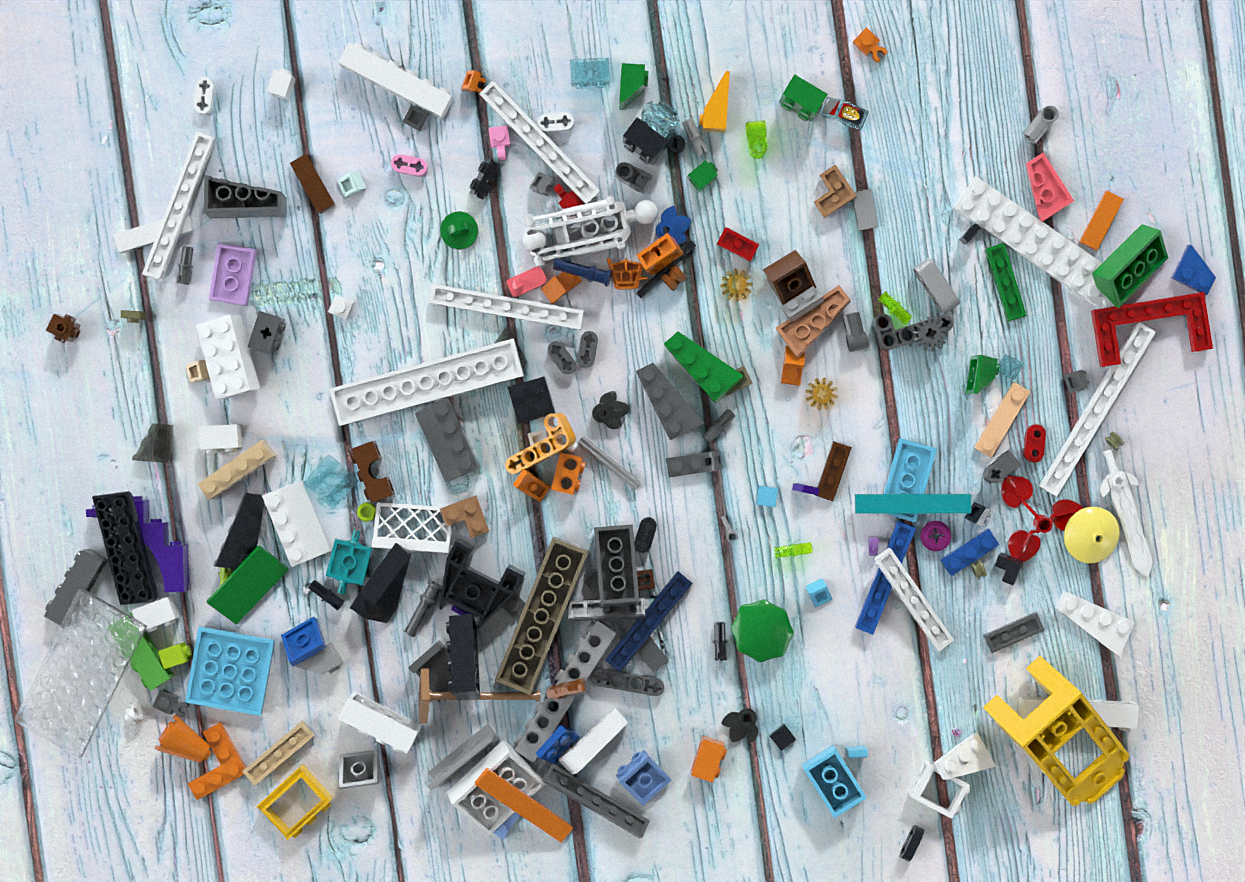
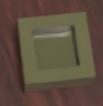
M121 310L120 318L127 319V323H139V320H146V312Z

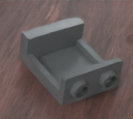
M438 640L408 668L419 677L421 669H429V689L432 692H451L449 691L448 681L452 679L451 672H448V660H451L450 653L447 652V648Z

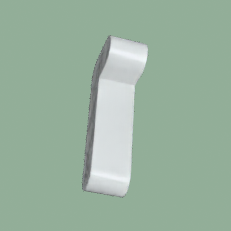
M613 708L573 748H569L564 752L558 761L570 774L578 773L628 721L616 708Z

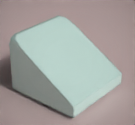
M359 171L350 172L337 180L345 198L366 189Z

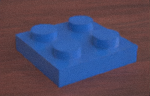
M314 616L281 635L289 663L293 667L327 648L318 620Z

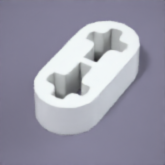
M203 77L196 83L194 108L199 114L208 115L212 112L214 106L215 84L209 78ZM207 82L210 88L206 89V93L204 95L205 91L201 87L202 85L204 86ZM205 98V103L208 107H205L204 111H202L199 105L203 104Z
M567 112L543 114L538 119V127L545 133L569 131L574 126L573 116ZM563 117H567L569 121L571 120L566 127H564L563 123H557V121H563ZM544 119H548L549 122H555V124H549L548 128L541 125Z

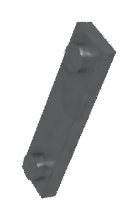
M639 598V604L600 607V600L568 601L569 622L645 618V598Z

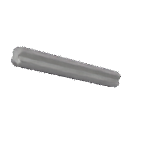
M582 437L578 441V445L631 488L637 490L641 485L637 478L586 437Z

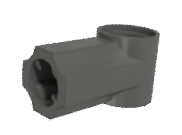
M855 312L843 315L847 333L846 343L849 352L869 348L868 337L863 330L860 313Z

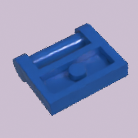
M560 725L535 754L542 760L556 764L558 762L557 759L580 736L574 730Z

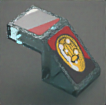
M827 97L820 115L824 118L838 120L846 127L862 130L869 112L847 101Z

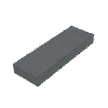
M1034 612L990 631L983 636L990 652L993 653L1042 632L1044 628L1038 614Z

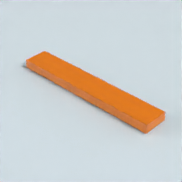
M486 768L475 781L476 786L562 843L572 831L573 826L489 768Z

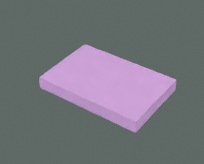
M218 243L209 300L248 306L257 255L256 249Z

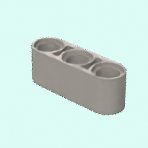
M931 258L926 259L913 268L916 277L942 314H946L960 304L959 298Z

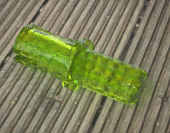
M887 291L877 299L889 310L890 314L893 313L903 324H907L911 320L912 315L900 305V301L897 302Z
M791 543V545L775 546L774 551L779 552L775 553V558L789 556L795 558L796 555L813 553L812 543Z

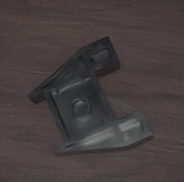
M458 538L446 558L439 609L442 610L448 601L481 618L476 627L479 629L516 593L526 572L509 564L499 582L466 565L475 546Z

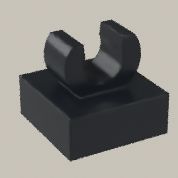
M974 501L971 506V513H967L964 518L980 527L985 526L984 521L987 517H991V510Z

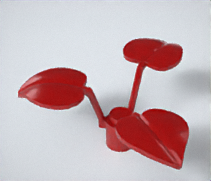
M1008 475L1004 478L1001 485V495L1004 502L1012 508H1016L1023 503L1035 517L1033 525L1036 529L1030 530L1029 533L1025 530H1018L1008 540V549L1011 556L1025 562L1038 552L1041 545L1040 538L1032 535L1033 533H1047L1052 529L1053 523L1058 529L1065 531L1069 519L1076 512L1083 509V507L1075 501L1062 499L1054 503L1052 507L1054 514L1050 515V518L1042 514L1038 515L1025 501L1031 498L1033 494L1031 482L1022 476Z

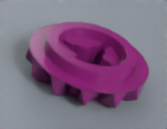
M931 521L926 523L921 529L920 538L922 544L927 549L941 551L949 545L951 531L945 523ZM935 530L938 534L943 535L938 537L936 542L933 538L928 537L934 534Z

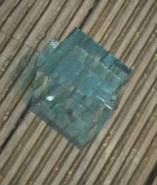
M609 58L570 59L572 87L586 89L587 86L605 88L606 85H610ZM588 71L593 73L591 78H588Z

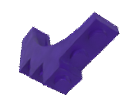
M133 496L144 543L150 548L159 564L163 577L164 592L188 591V544L182 545V541H171L169 545V522H162V519H149V500H143V496ZM92 505V508L86 509V517L97 518L94 505Z

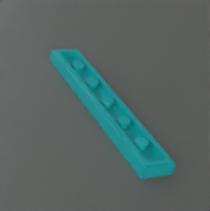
M855 494V514L971 513V494Z

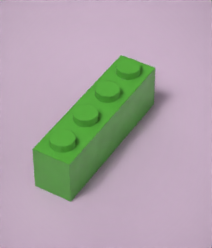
M132 613L125 615L108 626L111 630V637L118 641L121 646V652L124 656H128L132 662V669L139 673L145 688H149L152 691L175 676L170 668H163L158 653L159 650L145 630L139 632Z

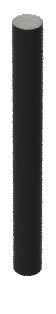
M690 241L681 249L684 254L657 272L636 292L637 296L641 299L661 280L664 274L670 272L674 265H677L696 247L694 242Z

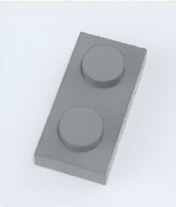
M812 286L782 305L781 308L790 321L793 322L823 303L824 300L816 288Z

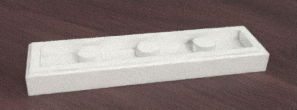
M189 214L186 217L180 235L194 231ZM163 219L113 234L118 252L124 253L153 244Z

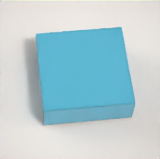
M758 486L756 505L775 507L778 488Z
M866 746L846 747V754L849 758L867 757L868 749Z

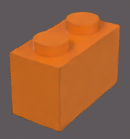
M702 735L690 771L691 776L712 783L714 778L719 777L721 770L719 763L720 760L725 759L727 753L724 742Z

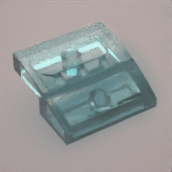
M328 454L303 483L316 493L322 501L334 509L359 480Z

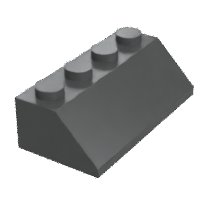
M447 397L415 413L445 483L481 468L450 398Z

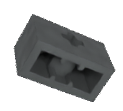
M259 311L247 347L274 355V352H277L280 346V341H278L280 334H283L286 328L285 319ZM265 331L272 333L271 337L265 335Z

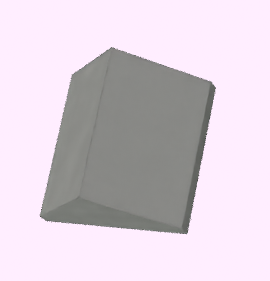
M378 750L340 755V790L376 785L381 781L382 774Z

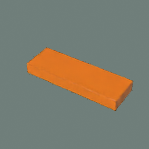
M1106 190L1079 243L1095 251L1098 250L1124 199Z

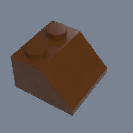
M796 250L763 269L768 283L782 305L812 286L817 288L805 260Z

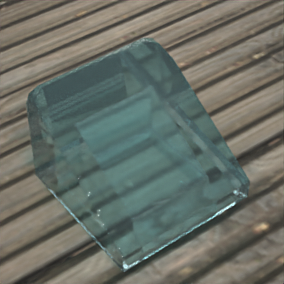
M1004 354L999 363V373L1011 380H1015L1024 362Z

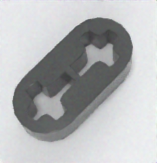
M592 331L584 332L580 339L578 362L583 367H590L595 361L598 337ZM588 334H591L592 338L595 339V342H591L590 348H586L587 341H584V337H588ZM586 350H589V357L592 360L584 364L581 356H585Z
M558 341L550 343L548 354L560 371L564 374L573 373L576 369V363L564 345ZM552 346H561L559 351L563 356L559 358L556 353L552 354ZM563 358L567 362L571 361L573 363L570 371L568 369L563 370L564 363L561 361Z

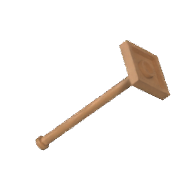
M421 669L418 692L419 724H427L429 703L432 700L457 699L452 695V692H432V690H429V669ZM540 690L531 692V695L524 692H480L481 698L468 700H535L540 702L541 694Z

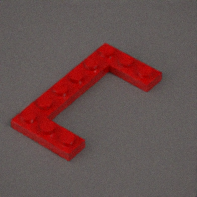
M1204 292L1121 305L1119 308L1114 306L1091 310L1100 367L1121 364L1115 326L1185 314L1191 351L1213 349Z

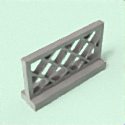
M488 723L428 771V774L432 777L427 786L430 790H433L436 786L441 787L499 740V736Z

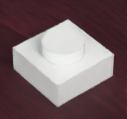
M335 295L328 312L347 320L354 302Z

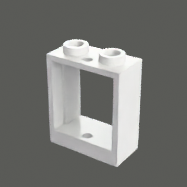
M925 760L908 794L917 801L952 819L954 815L959 813L962 799L968 796L970 784L960 777L950 779L959 784L960 787L947 810L921 796L933 772L935 771L939 774L935 764Z

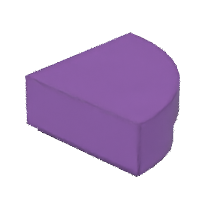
M869 537V555L877 556L878 538Z

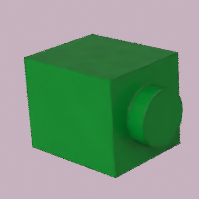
M705 160L689 173L687 178L698 192H701L717 178L718 174L716 172L718 170L712 162L708 163Z

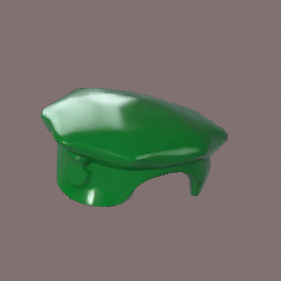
M764 599L741 605L731 626L738 651L760 663L784 656L794 635L786 610Z

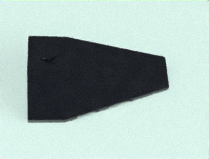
M395 543L360 591L350 609L364 619L388 623L398 608L400 594L403 590V582L412 553L398 543Z

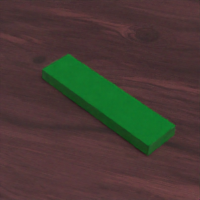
M1005 243L986 248V256L1006 321L1009 322L1027 316Z

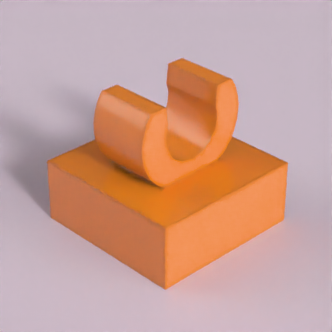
M475 70L467 71L461 89L467 92H482L483 90L478 88L477 85L478 82L486 83V80L480 77L482 74Z

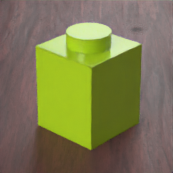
M185 641L158 651L164 669L191 660L190 656L192 655L189 645H186Z

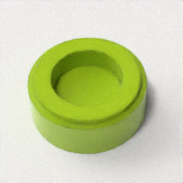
M365 502L359 505L357 516L360 520L368 522L375 518L376 507L374 504Z

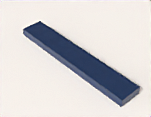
M677 571L647 607L645 618H639L606 657L605 661L618 672H621L693 583Z

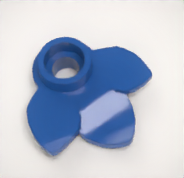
M671 206L661 214V222L655 228L658 238L664 236L663 228L666 227L668 234L675 238L678 245L687 241L683 232L690 227L691 219L686 216H677L675 206Z

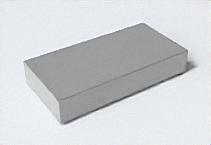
M871 189L854 192L857 196L853 199L858 231L877 228L878 222Z

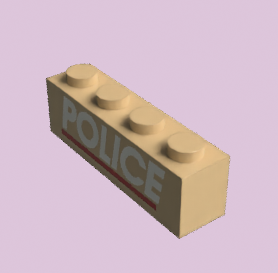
M261 440L198 483V486L208 500L215 499L277 455L266 440Z

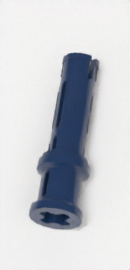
M555 258L553 263V270L587 278L591 283L595 281L604 284L606 287L609 286L612 270L598 269L594 265L591 267L583 266Z

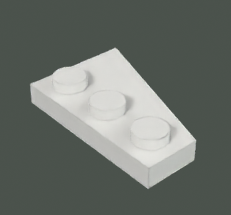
M973 733L934 762L943 780L996 767L978 733Z

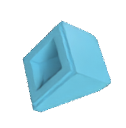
M819 579L806 586L815 608L833 600L823 579Z

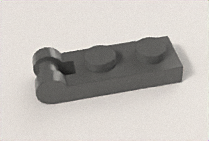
M719 450L666 458L668 476L676 477L721 470V464L718 461V456H720ZM705 458L711 459V465L706 466Z

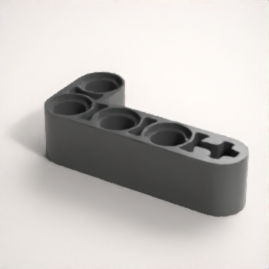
M880 314L873 319L872 327L881 349L890 350L916 342L914 338H917L918 334H913V331L919 330V328L915 327L916 324L895 330L889 315ZM941 315L937 317V324L941 321L946 322L944 327H947V330H944L943 333L952 329L953 320L950 316ZM879 318H884L886 320L887 324L885 328L879 327ZM929 328V332L926 335V337L934 336L936 334V331H932ZM904 330L910 333V339L908 341L902 338V332ZM885 336H889L892 339V344L889 347L883 343Z

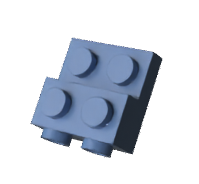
M645 750L641 753L636 752L632 756V761L627 765L620 766L617 771L618 774H616L619 783L643 806L671 781V778Z

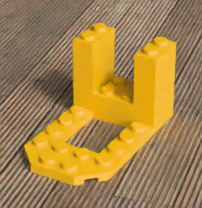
M1039 656L1026 670L1049 695L1041 705L1024 720L998 695L991 699L983 708L996 724L1038 765L1072 806H1077L1080 802L1095 803L1123 777L1125 772L1123 765L1124 762L1128 761L1129 753L1082 692L1045 659ZM1083 728L1101 750L1102 754L1074 778L1054 753Z

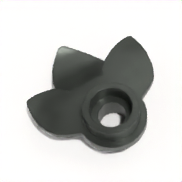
M610 391L601 396L599 404L592 410V416L595 421L604 423L610 429H619L622 427L620 418L628 413L629 406L624 402L617 401L616 392ZM600 410H604V416H601L599 414Z
M745 708L740 712H730L722 719L721 724L730 727L729 737L731 742L740 741L744 737L754 742L758 736V728L755 724L757 716L752 709ZM746 714L751 716L748 721L743 719Z

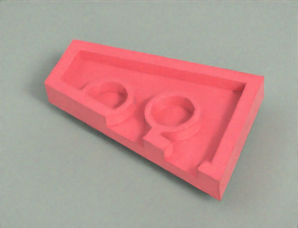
M1044 152L1025 164L1038 217L1041 222L1074 202Z

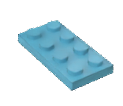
M899 438L883 494H924L937 449ZM888 514L912 522H916L918 514Z

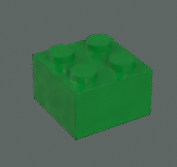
M794 74L783 92L779 103H781V107L790 112L793 110L798 113L797 116L800 119L812 122L828 94Z

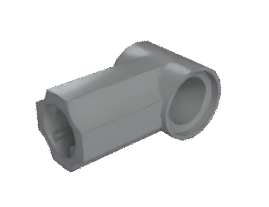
M1050 105L1042 108L1022 133L1025 138L1036 144L1051 124L1057 120L1059 116L1058 109ZM1045 111H1049L1051 113V120L1045 119Z

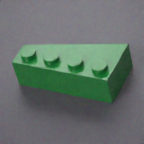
M679 331L664 343L669 353L715 404L744 380V375Z

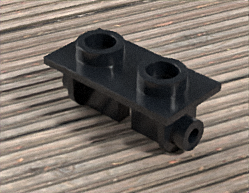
M491 159L481 162L478 168L479 174L477 178L472 180L469 187L471 189L469 194L476 195L478 193L476 197L482 200L484 197H487L492 187L491 184L486 182L487 179L494 182L500 171V165L495 162L491 164L493 161Z

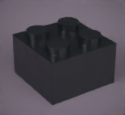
M636 117L623 135L624 148L631 153L635 151L640 155L639 159L647 165L649 163L654 165L668 144L666 138L638 117Z
M545 376L507 387L518 424L556 413Z

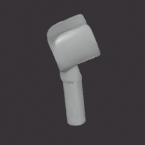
M725 515L722 516L721 519L726 529L725 536L727 540L731 542L729 535L732 533L738 539L737 533L731 529Z

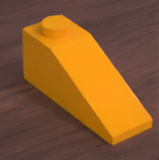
M730 71L725 72L705 106L703 114L699 116V126H702V131L722 133L726 131Z

